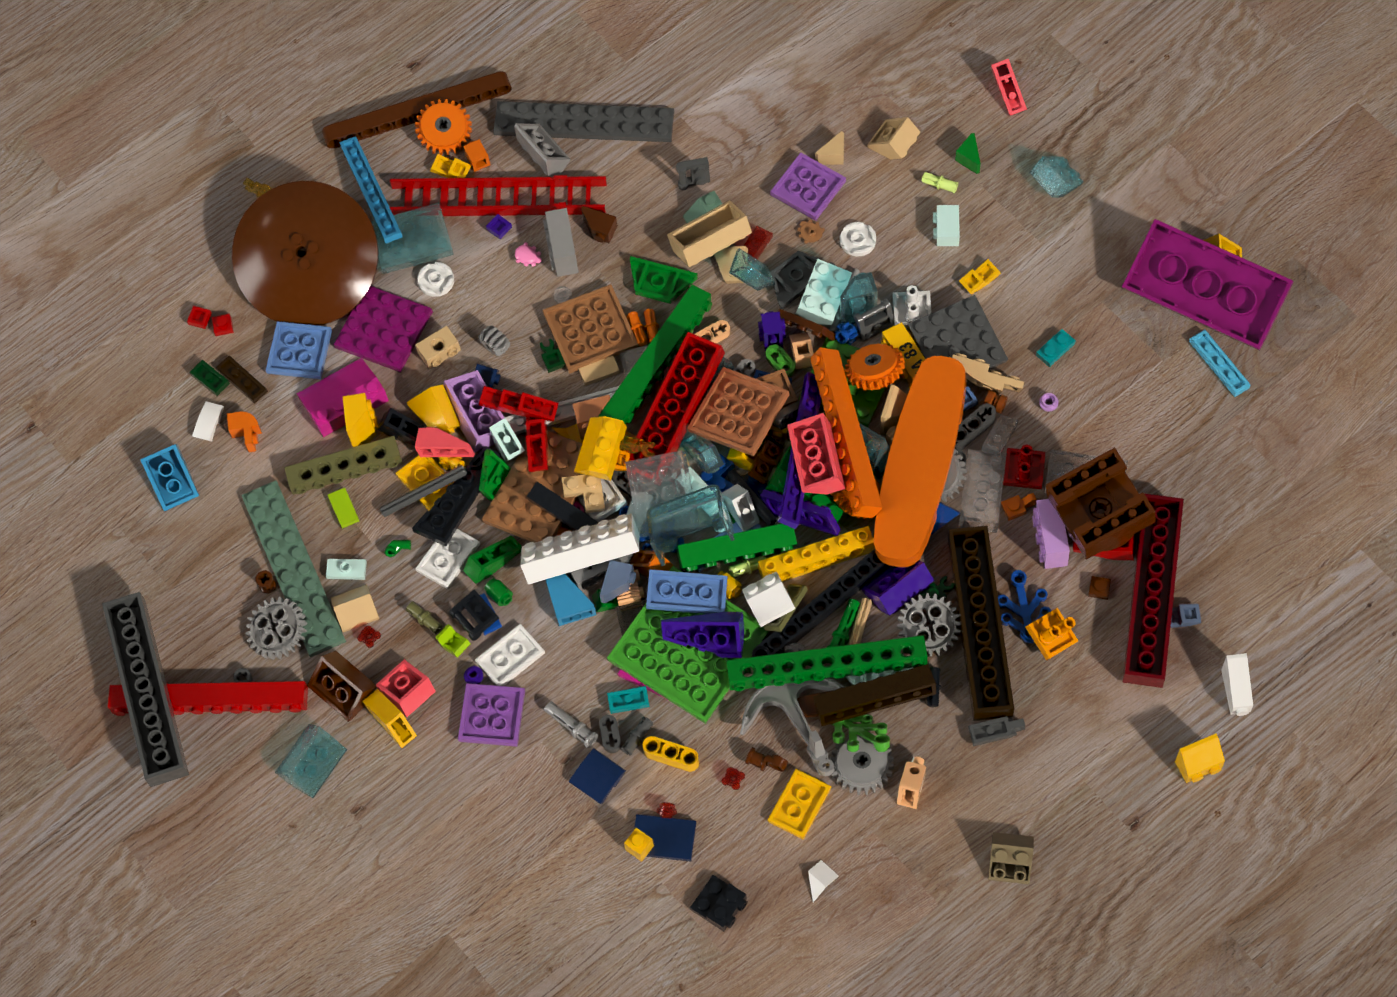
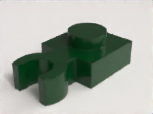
M549 339L550 346L545 347L540 342L541 351L544 353L541 356L548 373L566 367L559 348L554 349L552 339Z
M944 576L941 578L938 586L933 582L920 595L925 599L927 593H929L930 598L937 594V600H940L942 597L945 600L947 598L945 592H951L954 589V583L950 586H945L944 583L948 577Z

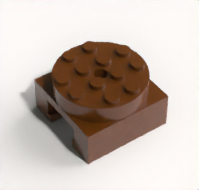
M1115 447L1046 484L1048 499L1064 523L1067 534L1077 544L1086 560L1101 551H1109L1121 547L1135 533L1155 523V510L1143 492L1139 494L1125 472L1127 466ZM1099 509H1104L1106 512H1104V514H1099L1096 511Z

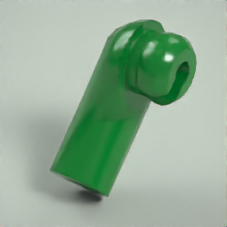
M393 540L385 548V555L391 558L401 549H411V540Z

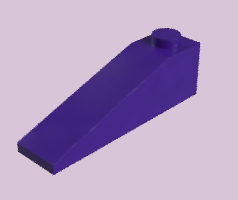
M718 612L661 620L663 640L683 646L699 648V651H709L722 658H742L744 642L743 612Z

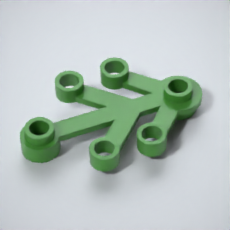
M869 714L832 724L835 726L833 742L837 744L845 741L842 726L849 729L847 750L850 752L859 750L857 734L873 743L878 752H885L890 747V737L886 735L887 724H873V717ZM868 731H875L877 735H873Z

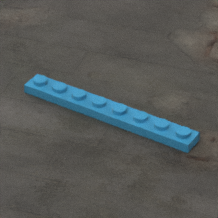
M357 137L339 142L385 244L402 238L403 236Z

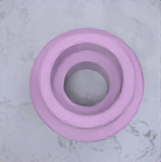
M1046 393L1041 396L1039 405L1044 411H1054L1058 407V398L1052 393Z

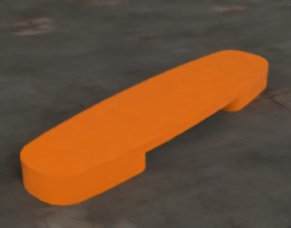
M932 356L921 363L913 379L895 430L880 491L883 508L876 515L873 543L877 557L883 563L890 566L909 567L915 565L921 559L937 519V509L949 473L959 425L962 422L966 394V372L964 366L957 359L951 357Z

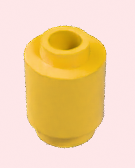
M719 572L717 575L728 576L726 597L729 599L737 598L742 591V584L729 573Z

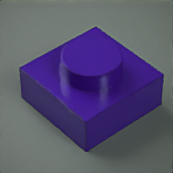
M499 214L486 225V229L499 239L512 228V224Z

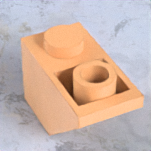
M808 333L789 335L795 368L812 367L810 358L814 353Z

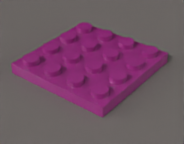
M371 286L363 300L351 311L334 343V347L401 372L433 313L432 308Z

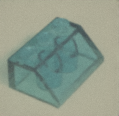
M872 272L859 273L853 276L840 296V323L843 322L845 324L849 322L855 324L854 315L857 313L861 314L877 305L878 291Z
M309 724L275 773L291 786L314 798L347 749L320 726Z

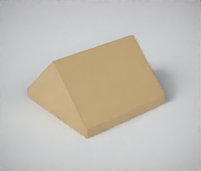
M367 584L331 598L332 606L342 632L379 619Z

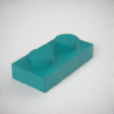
M1061 329L1036 352V356L1050 367L1075 345L1076 340Z
M646 686L607 693L611 714L650 707Z

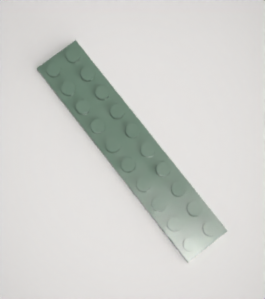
M277 480L242 494L243 501L285 599L288 598L291 602H295L302 609L301 613L306 615L303 620L307 622V625L303 626V628L307 632L301 635L305 638L303 642L310 658L345 643L344 635Z

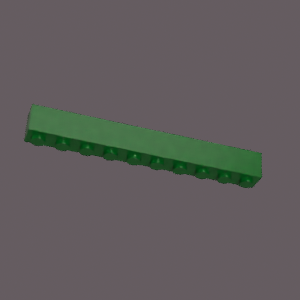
M693 284L690 286L598 417L606 416L623 420L625 425L631 423L635 411L642 407L645 397L652 393L654 384L662 379L666 367H670L673 363L674 356L678 353L687 332L693 334V329L696 325H700L704 313L709 312L711 309L710 293Z

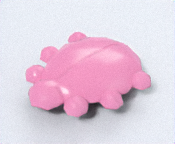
M525 242L515 250L516 263H524L526 267L531 264L534 267L536 263L542 262V258L539 257L541 252H536L535 246L530 247Z

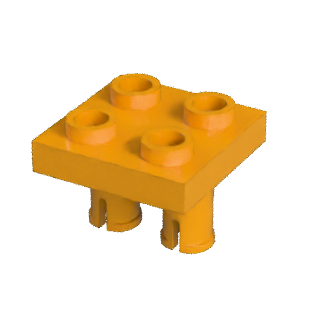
M1058 608L1025 627L1046 661L1078 642V639L1071 630L1076 625L1075 620L1072 617L1064 619Z

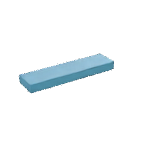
M1205 329L1189 339L1191 345L1234 397L1250 388L1251 384Z

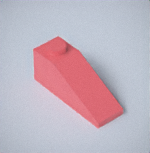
M1009 59L991 65V70L1009 115L1027 110Z
M426 427L418 429L415 449L420 457H474L475 455L469 443L438 428Z

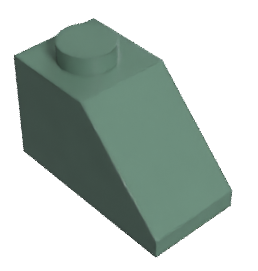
M712 191L698 198L683 215L686 223H689L723 203L715 191Z

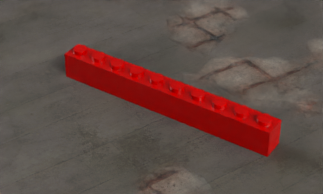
M305 681L167 684L175 715H182L184 712H191L193 714H203V712H211L213 714L231 712L240 714L242 711H250L251 713H261L262 711L280 713L281 711L289 710L290 712L298 713L301 710H307L308 687ZM110 685L108 708L112 714L117 716H124L129 712L122 685Z

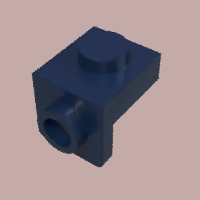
M477 364L475 371L478 370L486 386L494 388L495 385L499 384L501 374H498V369Z

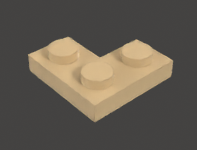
M588 475L562 477L564 498L583 496L586 513L605 511L601 478Z

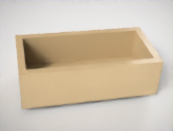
M729 200L672 231L667 236L673 252L688 267H691L707 257L713 256L718 251L729 247L731 244L744 239L752 231L747 216Z

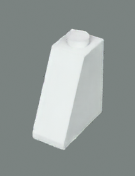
M1247 653L1227 655L1221 671L1230 715L1244 716L1251 712L1253 707Z

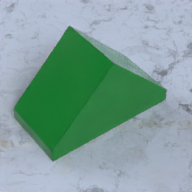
M971 133L956 150L955 161L978 174L980 173L981 163L975 133Z

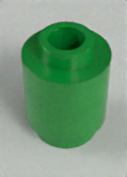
M493 578L487 582L484 588L486 594L498 606H506L512 601L513 592L501 580Z

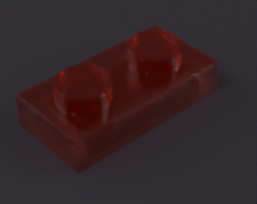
M756 226L743 245L748 248V262L756 263L772 239L773 233Z

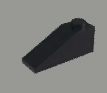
M390 408L384 413L377 430L390 437L395 436L396 440L415 446L418 429L426 427Z

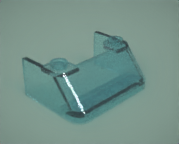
M710 485L660 503L647 511L650 544L661 566L665 565L664 553L675 549L678 544V538L713 526L714 531L727 532L730 540H735L732 521L721 490L717 485Z

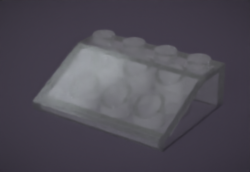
M676 451L625 462L639 538L699 527L685 451Z

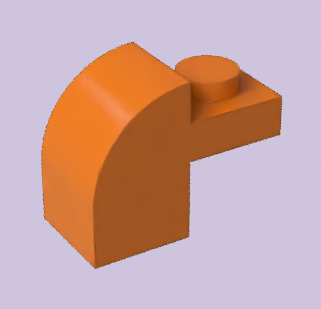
M243 411L227 413L228 430L231 437H244L248 452H255L256 444L259 443L257 434L262 433L256 418L252 414Z

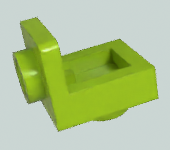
M449 624L436 636L443 649L457 658L471 644L468 639L458 634Z

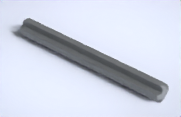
M460 465L381 506L380 511L382 515L387 517L467 474L465 467Z

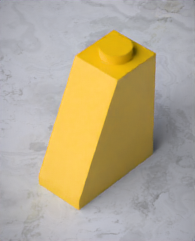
M443 384L430 387L406 402L411 410L428 427L438 428L451 435L455 433L454 429L461 426Z
M378 689L362 701L371 715L401 748L417 736L402 712Z

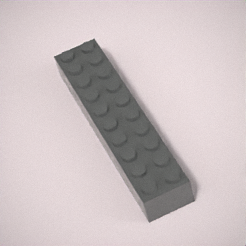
M137 592L102 603L144 778L150 787H154L188 776L189 771L146 601L142 594Z

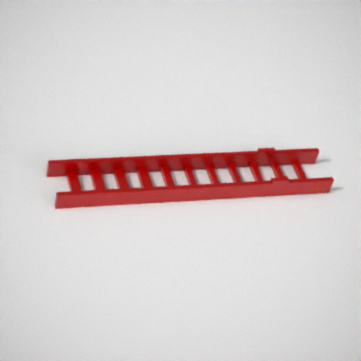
M554 175V177L390 179L392 189H405L404 207H390L394 217L496 216L497 214L500 216L546 215V211L567 208L568 215H582V206L606 213L605 204H590L591 187L607 186L606 176L567 177V175ZM519 187H532L531 205H518ZM537 187H550L549 205H536ZM555 187H568L567 205L566 202L554 203ZM573 187H586L585 205H572ZM431 188H441L440 206H430ZM449 188H459L458 206H448ZM467 188H478L477 206H466ZM484 188H496L495 206H483ZM501 188H514L513 205L500 206ZM413 189H423L422 206L412 207Z

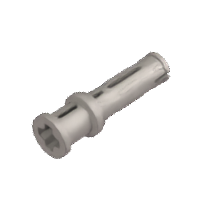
M552 701L545 706L544 711L571 731L574 738H578L585 743L584 746L586 748H590L596 742L598 734L586 728L585 723L576 721Z

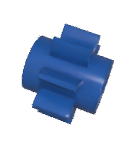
M842 322L836 326L838 330L834 333L839 343L851 345L856 341L855 337L858 336V331L854 324L849 322L844 324Z

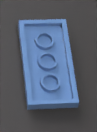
M649 569L646 609L701 614L725 612L728 576Z

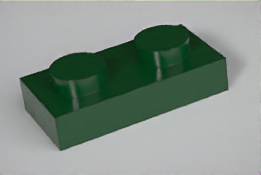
M201 360L189 372L193 378L216 396L230 384L229 380L204 360Z

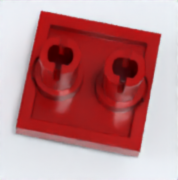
M1028 444L1023 445L1021 449L1007 448L1003 485L1042 490L1045 452L1034 451L1032 446Z

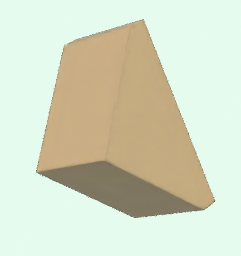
M842 131L815 153L817 162L825 165H844V133Z

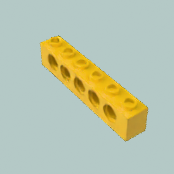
M869 526L859 528L758 561L759 573L763 579L766 575L777 571L783 582L869 554L875 549L874 539Z

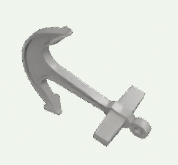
M826 678L822 681L810 680L800 684L787 683L783 686L771 685L758 689L746 705L740 735H744L753 724L759 711L764 707H780L807 743V753L811 757L817 773L822 776H830L834 772V764L832 760L828 759V753L823 746L816 730L811 731L797 698L801 692L807 689L834 691L845 686L833 679Z

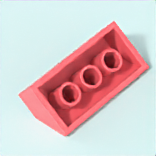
M824 413L788 424V432L802 492L827 495L845 489L831 425Z

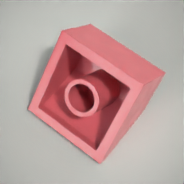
M405 659L375 685L405 717L413 713L436 692L429 678Z

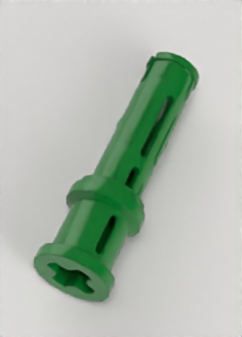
M855 599L848 600L837 630L833 631L831 643L826 648L844 646L848 642V632L860 606L859 601Z

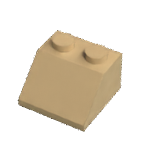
M908 117L886 119L867 147L890 160L902 159L906 156L910 146L916 142L920 131Z

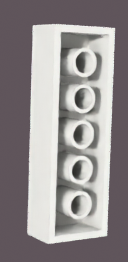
M632 514L619 515L617 518L609 521L602 520L592 526L586 525L579 530L566 531L559 536H550L539 542L525 544L521 550L520 565L529 585L639 552V531Z

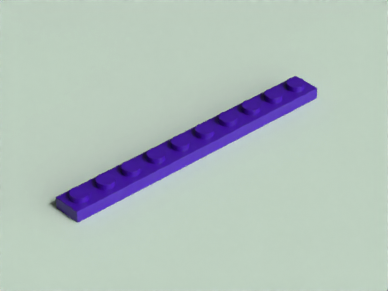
M807 372L804 377L796 422L819 414L821 396L815 374ZM791 447L778 522L796 529L799 526L804 493L801 490Z

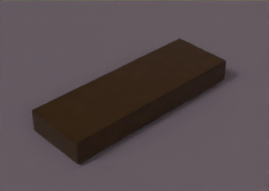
M230 355L216 367L220 374L254 404L268 392L266 387Z

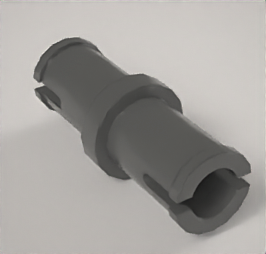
M642 717L637 727L629 733L630 736L621 747V750L631 756L638 744L644 741V736L653 726V722L647 717Z

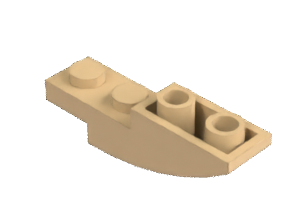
M960 353L951 356V358L957 359L963 364L966 379L987 391L993 390L998 395L1003 391V388L1018 393L1023 389L1024 382L1020 381V378L1016 376L1005 377L998 371L988 372L990 364H986L982 359H968L966 355Z

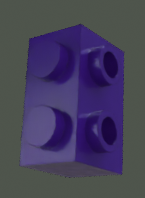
M769 311L761 314V321L758 322V333L760 342L763 341L765 351L770 345H779L783 348V338H786L784 318H780V312Z

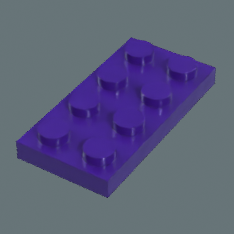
M764 489L760 495L773 515L779 517L783 495L774 490L768 491ZM803 501L799 524L838 536L841 529L831 510L823 505L820 507L810 501Z

